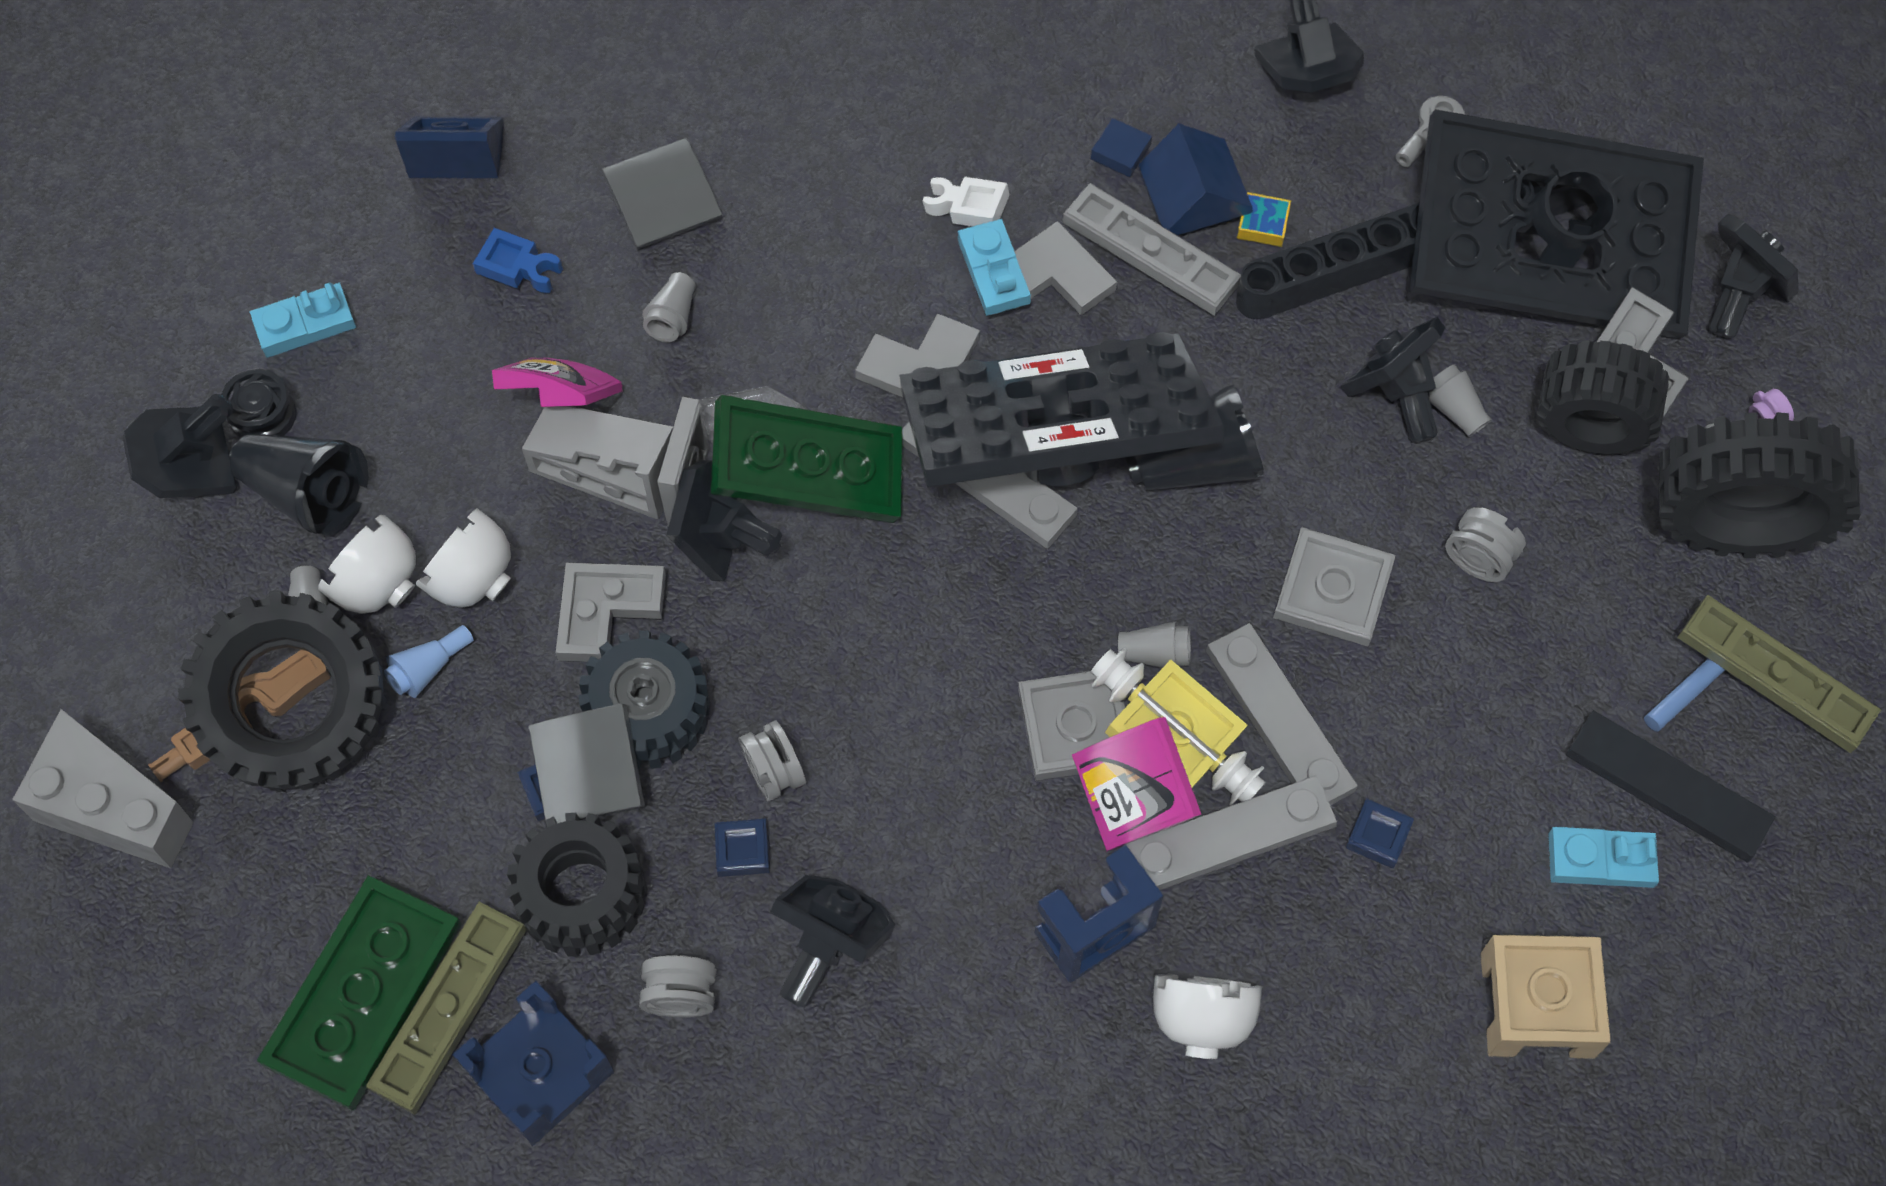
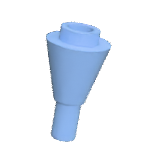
M461 625L438 641L434 640L387 656L388 668L384 670L387 681L399 695L406 692L411 697L416 698L449 661L450 656L474 641L472 634L464 625Z

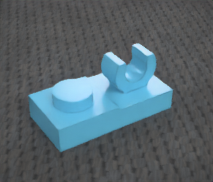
M1002 219L958 230V243L986 316L1030 304L1031 294Z
M327 283L324 284L325 288L310 293L303 291L298 297L294 296L249 311L266 358L356 328L341 284L333 285Z
M1552 827L1548 833L1551 882L1655 888L1659 883L1656 833Z

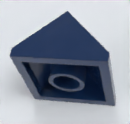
M413 117L395 131V140L408 178H498L504 127L503 117Z
M1178 123L1138 165L1160 226L1175 235L1253 213V207L1224 138Z

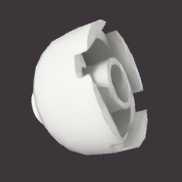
M478 508L467 517L475 524L469 523L464 531L458 527L423 571L428 576L418 579L416 585L424 592L448 606L458 608L473 606L484 596L493 601L511 579V577L504 573L511 559L510 544L506 535L491 518Z
M379 515L375 518L380 525L375 532L365 526L333 561L328 569L336 576L330 585L322 579L319 583V591L348 611L361 614L376 612L387 603L396 608L415 587L409 581L416 565L414 547L409 537L401 528L385 515Z
M1158 974L1155 975L1153 993L1154 1015L1159 1028L1169 1039L1186 1045L1185 1055L1205 1059H1218V1049L1236 1047L1246 1040L1253 1031L1260 1011L1262 987L1251 986L1250 983L1198 976L1188 978L1187 981L1178 980V975Z

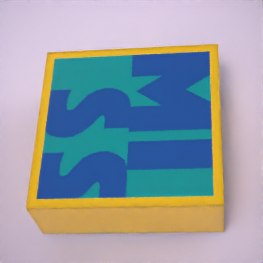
M1247 192L1253 207V213L1241 216L1237 239L1282 247L1291 200Z

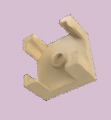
M1492 936L1481 952L1482 976L1489 977L1492 973L1495 1020L1487 1029L1488 1056L1513 1057L1524 1046L1573 1047L1569 1052L1570 1058H1596L1610 1043L1601 937Z

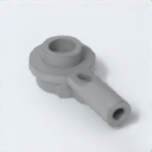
M1436 96L1429 98L1423 103L1419 112V129L1395 155L1399 164L1404 167L1410 166L1426 148L1429 116L1435 109L1465 114L1462 106L1456 100L1447 96Z

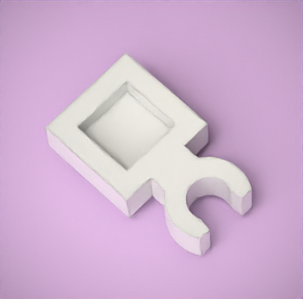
M964 177L961 186L958 187L953 186L945 178H932L930 183L933 194L940 197L924 196L923 204L926 213L929 215L942 216L950 212L954 224L977 226L999 220L1010 194L1007 183Z

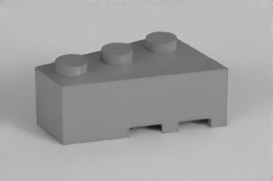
M574 406L544 407L522 447V452L530 472L659 520L664 510L657 482L672 434V426Z
M62 709L12 799L35 822L168 868L172 867L194 823L174 799Z

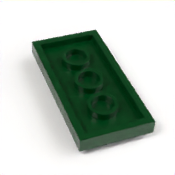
M721 395L715 401L711 494L894 523L901 517V426Z
M368 875L258 1057L257 1062L261 1066L354 1112L367 1089L366 1085L409 1017L462 925L459 918Z

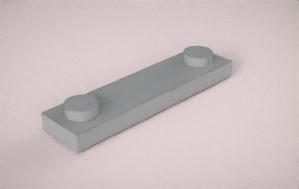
M1091 183L1088 184L1063 214L1064 224L1214 316L1239 286L1241 274Z
M908 422L902 429V446L919 457L910 422ZM1025 473L955 483L1046 549L1054 543L1077 516V507L1046 485L1029 479Z
M1248 623L1207 645L1206 653L1291 784L1318 775L1330 805L1353 794L1358 787L1252 625Z
M1318 775L1124 844V846L1127 845L1157 888L1161 890L1337 827V820Z

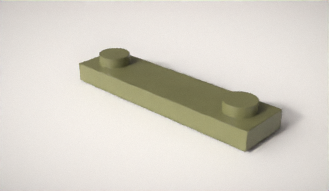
M1709 595L1701 601L1677 637L1849 753L1859 746L1881 711L1880 708Z
M478 902L366 1085L369 1091L416 1115L527 929L524 924Z

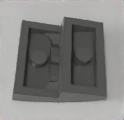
M687 138L602 169L618 212H621L636 250L720 220L722 217L715 196Z
M626 704L593 709L529 725L545 820L554 816L557 823L565 822V813L577 812L579 819L584 820L588 813L603 815L644 806Z

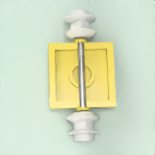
M1125 648L1118 654L1111 649L1107 651L1091 671L1097 677L1092 687L1096 688L1105 684L1112 690L1109 699L1111 703L1125 700L1128 696L1130 703L1113 720L1105 733L1112 737L1165 716L1192 788L1208 770L1214 772L1218 768L1212 777L1213 791L1225 787L1231 792L1230 806L1238 799L1241 802L1252 799L1266 783L1258 776L1264 767L1262 766L1255 770L1247 767L1244 764L1247 755L1246 751L1233 753L1226 761L1227 755L1224 754L1248 725L1172 660L1146 686L1143 683L1138 686L1144 676V664L1140 663L1133 667L1124 661L1127 652Z

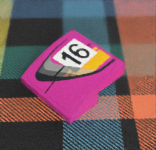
M529 358L492 370L494 389L539 388L541 407L588 405L622 392V382L594 367L564 359Z
M1165 716L1126 730L1072 754L1107 851L1122 847L1124 844L1171 828L1201 815Z

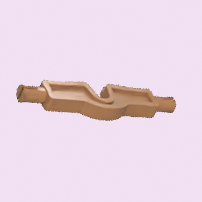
M300 650L269 672L255 673L242 678L238 692L241 713L253 729L249 719L244 714V710L249 703L259 702L264 709L268 710L270 715L282 716L308 693L329 680L331 675L322 660L309 651ZM184 728L171 738L175 747L151 764L149 763L148 766L158 780L162 782L163 779L187 763L193 770H196L210 761V759L200 752L196 747L198 743L193 734Z

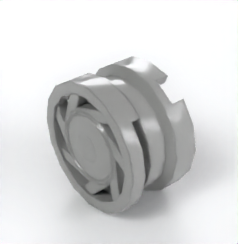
M1474 507L1465 512L1458 525L1459 531L1452 532L1445 547L1447 554L1463 571L1487 582H1499L1506 578L1513 566L1512 561L1519 558L1526 546L1524 535L1518 527L1512 531L1505 525L1508 518L1486 508Z
M777 720L764 725L763 732L757 735L749 732L738 738L750 771L767 801L781 796V790L790 786L792 789H796L806 784L798 758Z
M660 956L647 959L642 963L641 977L646 982V988L640 992L639 1006L642 1010L651 1014L668 1017L703 1016L710 1014L714 1010L715 997L710 992V985L716 981L715 964L704 959L688 956Z

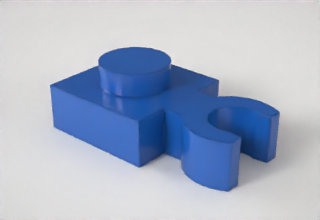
M493 228L473 262L476 274L514 288H518L524 278L530 280L534 289L543 293H550L552 286L550 278L540 274L546 270L559 274L563 271L561 260L556 255L550 253L537 255L538 251L535 242L497 228Z

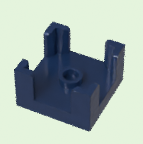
M1127 845L1107 857L1106 864L1114 873L1113 880L1104 885L1100 892L1107 906L1096 911L1086 921L1082 919L1061 889H1056L1038 901V912L1046 923L1042 922L1035 926L1034 933L1069 983H1072L1156 927L1163 895Z
M537 981L533 982L516 998L522 1011L481 1046L476 1038L472 1037L452 1054L464 1071L532 1147L614 1073L607 1057L590 1039L586 1040L559 1011L551 996Z

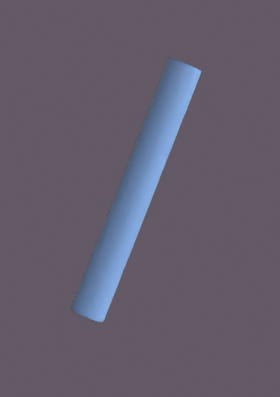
M1707 659L1644 717L1647 726L1654 731H1660L1721 675L1725 669Z

